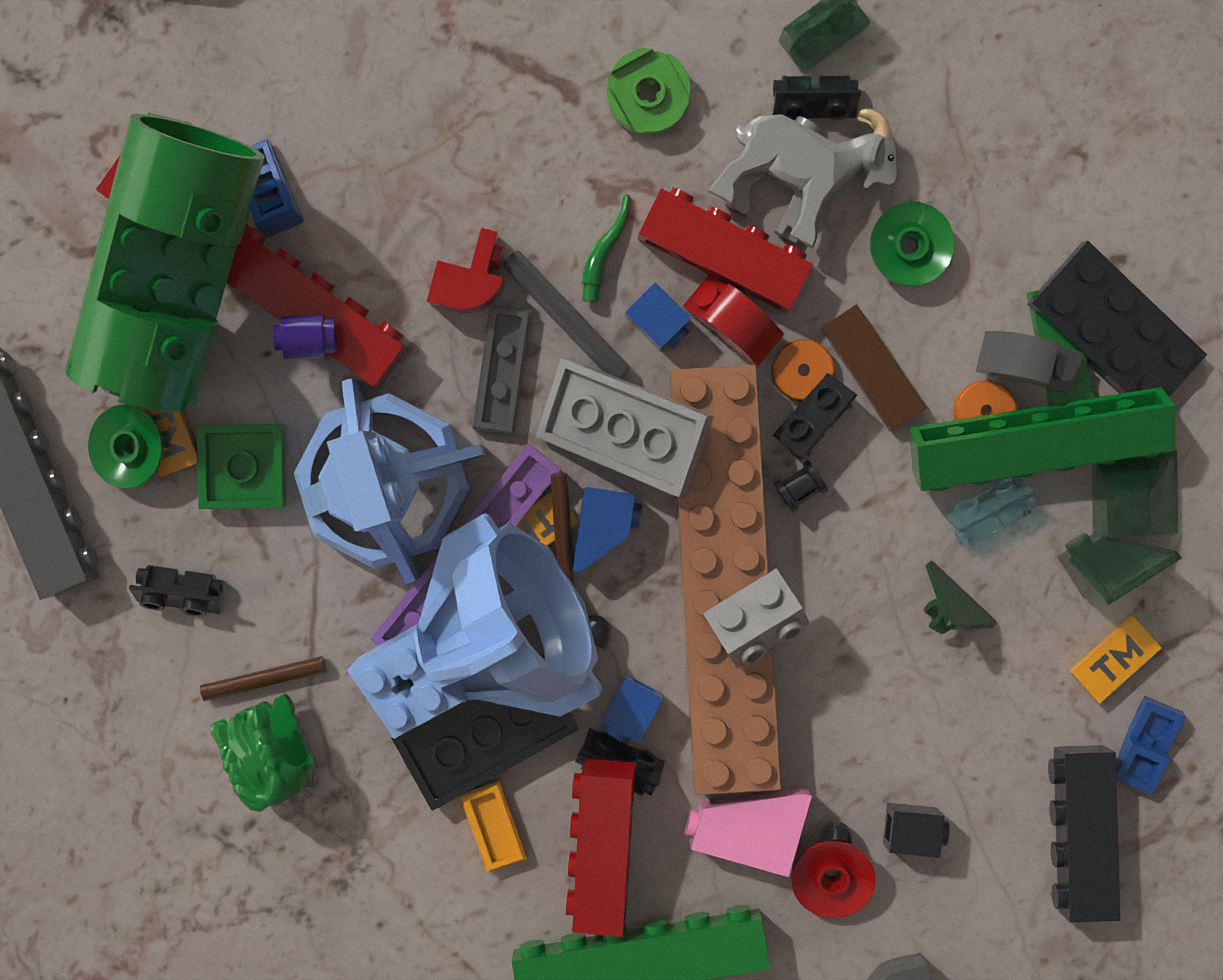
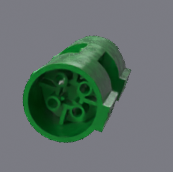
M149 112L148 114H132L130 116L65 368L66 375L74 383L92 393L96 392L99 386L105 392L118 396L119 403L144 409L183 411L186 410L187 403L196 404L218 326L216 318L235 250L243 237L265 156L261 152L240 141L192 125L187 121Z

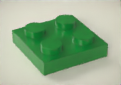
M284 424L197 425L198 509L286 507Z

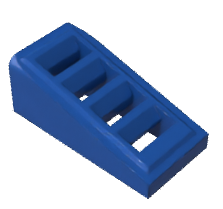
M265 139L251 146L265 156L264 159H267L268 164L262 166L258 181L273 175L274 179L256 187L250 210L256 227L266 237H271L301 224L304 219L272 143L269 139ZM279 191L280 195L261 203V198Z

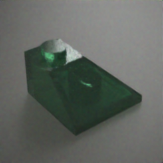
M1177 450L1160 453L1152 458L1133 457L1117 460L1115 463L1108 465L1092 464L1093 534L1102 536H1143L1178 533Z
M1083 533L1066 543L1067 551L1057 557L1082 597L1105 605L1115 602L1181 559L1178 551L1106 536H1088L1087 533Z

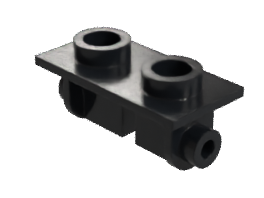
M782 75L781 80H773V97H775L772 115L782 114L792 120H796L798 116L804 118H829L831 120L856 118L861 96V89H858V80H850L849 75L819 76V89H812L811 76Z
M827 373L772 436L785 445L788 451L797 459L801 460L804 455L809 457L812 454L810 451L825 435L827 429L832 427L847 409L851 410L853 408L851 402L858 395Z
M147 565L146 568H138L136 573V584L141 586H129V590L136 601L139 602V605L150 610L162 611L167 606L181 608L183 613L196 617H204L207 612L220 614V609L213 595H221L223 580L216 579L215 574L185 571L183 583L178 585L176 584L179 573L177 569Z
M589 728L583 747H581L575 760L576 763L582 765L581 770L583 769L585 758L636 763L634 793L643 796L644 793L652 796L655 787H658L660 784L665 761L657 758L647 750L636 749L618 741L605 732H598Z

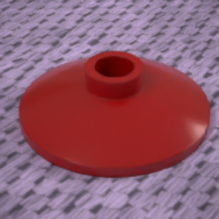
M825 841L809 847L798 857L792 869L791 882L795 897L805 909L821 917L841 918L856 913L868 903L875 890L876 876L871 860L861 849L843 841ZM829 870H839L838 874L834 876L825 873Z

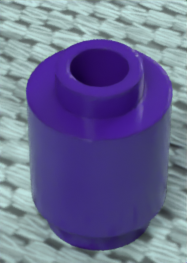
M324 314L282 316L281 325H273L275 351H282L284 359L326 358L327 353H337L335 318L325 319Z

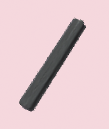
M516 250L506 258L503 263L504 268L603 372L620 379L628 372V364L520 251Z

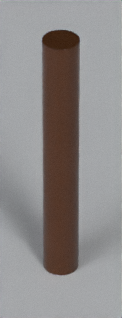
M558 472L550 475L556 559L565 575L575 587L567 473Z
M323 656L203 684L200 685V693L203 701H208L326 672V664Z

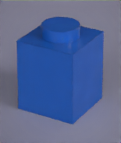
M656 282L625 312V317L659 351L666 345L673 350L690 333L685 326L689 323L691 317Z
M625 674L602 716V723L608 726L605 732L626 744L629 739L640 743L663 701L662 693Z

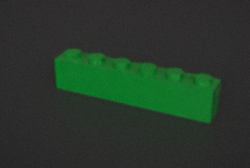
M1162 387L909 427L913 473L921 491H944L951 486L963 484L982 485L995 479L1007 477L1026 478L1034 473L1051 470L1069 471L1077 466L1095 463L1108 465L1121 459L1156 457L1160 453L1175 451V404Z
M747 905L730 907L726 910V914L709 916L707 912H698L685 916V921L668 923L666 919H656L644 923V928L627 930V927L624 926L623 937L606 935L586 937L584 933H573L563 936L561 942L545 944L544 940H531L522 943L519 949H514L512 957L515 980H710L770 970L759 910L758 908L751 909Z

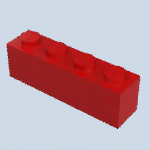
M672 187L670 192L662 188L660 189L638 233L639 241L707 275L710 274L727 285L730 284L737 290L785 314L791 310L813 266L812 263L805 260L807 256L805 252L788 244H784L783 248H780L768 242L769 235L756 227L747 225L744 230L730 223L732 217L718 208L709 206L706 211L692 204L694 198L680 189Z
M585 758L582 772L574 773L572 799H579V813L572 812L570 838L577 839V851H570L568 877H575L574 890L568 889L566 900V915L573 916L572 932L623 937L627 914L636 763Z

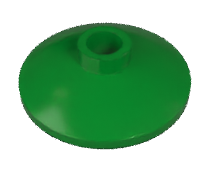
M903 202L889 208L876 221L870 236V253L875 266L887 279L903 286H920L933 281L946 270L954 253V234L948 220L939 210L922 202ZM904 239H912L916 243V251L914 253H907L903 250L902 243Z
M122 404L106 409L95 420L89 434L88 451L93 468L106 483L117 488H136L147 483L158 471L163 459L164 442L159 425L146 410ZM133 440L135 442V451L132 450Z

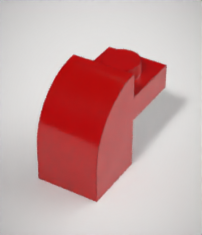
M481 228L470 269L437 260L427 302L431 306L459 313H473L487 308L500 296L506 282L503 277L491 274L492 268L499 270L505 250V245L499 244L500 236L498 232Z
M708 274L683 305L692 316L717 332L733 350L756 366L762 363L785 335L776 323L747 296L732 285H725L710 274Z

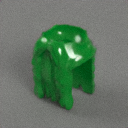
M287 694L276 697L273 701V706L269 702L263 701L256 706L241 710L235 714V717H231L229 722L221 719L210 725L211 736L220 749L223 770L229 774V782L233 785L234 793L250 810L262 812L269 806H277L288 798L299 794L303 787L313 788V773L317 766L316 759L308 747V742L305 740V732L300 727V719L295 714L293 701Z

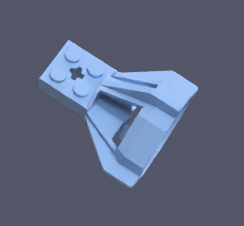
M353 378L342 381L345 407L324 414L294 471L313 536L372 568L395 562L405 584L414 582L421 577L415 555L440 548L442 539L448 535L472 489L464 462L486 455L483 445L478 444L459 449L453 427L449 423L390 393L365 400L359 380ZM373 413L394 414L414 422L431 436L438 447L409 453L407 448L372 431ZM342 424L341 437L327 441L330 455L318 476L319 482L311 485L312 468L318 449L326 437ZM447 475L446 496L440 513L423 534L412 540L400 521H402L419 488L418 482ZM329 511L330 515L353 526L355 532L369 531L381 549L363 548L347 542L326 525L320 514Z
M486 513L454 530L442 539L419 623L359 656L347 669L393 739L462 702H467V700H482L561 717L597 698L603 689L592 672L593 667L598 661V655L585 602L561 569L550 548L510 523L498 529L492 518ZM498 574L514 589L505 596H503ZM529 614L532 616L539 632L545 660L534 650L516 624V622ZM410 678L414 684L409 683L407 679Z

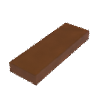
M857 304L820 328L890 432L927 408Z

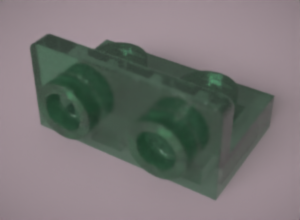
M821 0L783 28L779 43L801 73L808 72L868 28L870 20L857 4L858 0Z

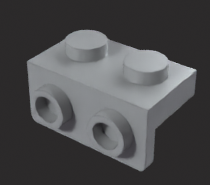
M777 568L703 613L736 668L744 664L751 665L758 662L766 655L768 649L780 642L785 643L794 640L803 632L804 627L809 625V620L802 606Z

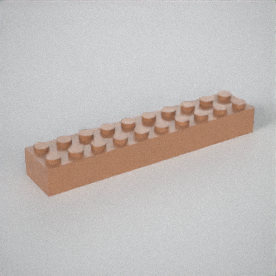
M756 365L670 370V399L714 416L687 495L681 498L676 497L692 773L695 794L781 790L773 649H768L766 655L758 662L751 665L744 664L736 668L703 614L768 574Z

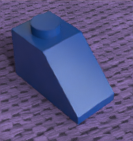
M585 487L573 571L582 572L627 539L630 535V528L639 529L642 504L634 503L635 494Z

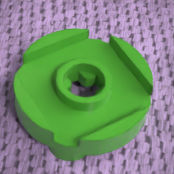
M649 48L634 50L623 56L615 64L608 80L607 102L611 114L622 127L628 129L636 136H653L667 132L681 121L688 108L691 87L690 79L686 69L676 57L668 53L666 55L659 51H653V49ZM647 82L650 87L657 85L660 88V91L656 93V101L649 103L647 99L641 101L637 95L641 93L640 84Z

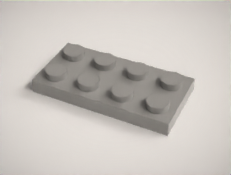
M560 358L535 437L681 498L687 495L714 416L572 359Z

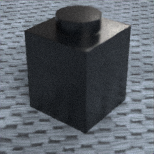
M887 802L883 844L889 853L940 858L941 846H947L949 822L944 820L945 816L936 807Z

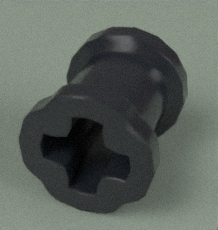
M809 460L803 462V468L790 477L773 483L792 513L798 511L800 504L817 493L825 494L829 491L820 474Z

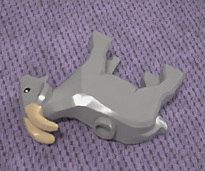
M869 108L862 109L857 120L870 126L874 132L850 141L834 143L818 134L819 126L804 117L798 116L796 121L782 114L758 116L746 127L740 125L736 127V137L739 143L745 146L744 151L737 159L727 164L708 192L726 201L725 206L747 218L751 211L749 196L751 187L768 175L775 182L794 190L791 202L776 226L774 233L792 243H796L799 240L813 249L817 239L816 224L825 204L861 168L868 173L863 187L865 190L873 184H880L886 187L895 184L897 179L896 148L889 121L879 111Z

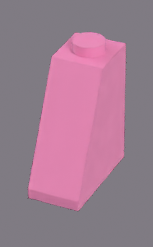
M794 786L781 788V790L701 800L698 811L691 810L689 813L684 835L690 836L691 850L789 877L812 795L807 788Z

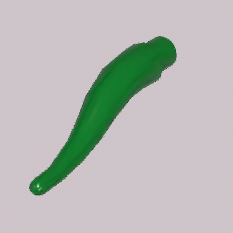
M628 194L623 196L621 211L614 224L594 244L585 262L581 282L583 285V302H599L605 261L620 238L629 215L631 197Z

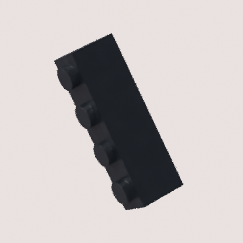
M1104 745L1054 747V759H1049L1048 762L1049 779L1051 784H1055V800H1051L1049 805L1050 820L1052 825L1056 826V842L1051 843V860L1053 866L1057 868L1058 883L1052 885L1053 905L1070 923L1121 921L1116 752Z

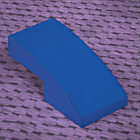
M1147 696L1143 697L1116 761L1117 781L1153 795L1171 761L1168 751L1187 718L1183 711Z

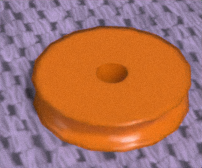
M800 339L791 341L779 350L773 360L771 372L774 384L781 394L791 400L802 402L827 373L834 377L835 366L833 357L826 347L814 340ZM800 365L808 367L809 372L806 376H801L798 373Z
M992 380L976 381L966 386L957 396L953 407L954 420L983 416L981 408L984 405L989 407L990 414L1018 410L1013 393L1003 384Z

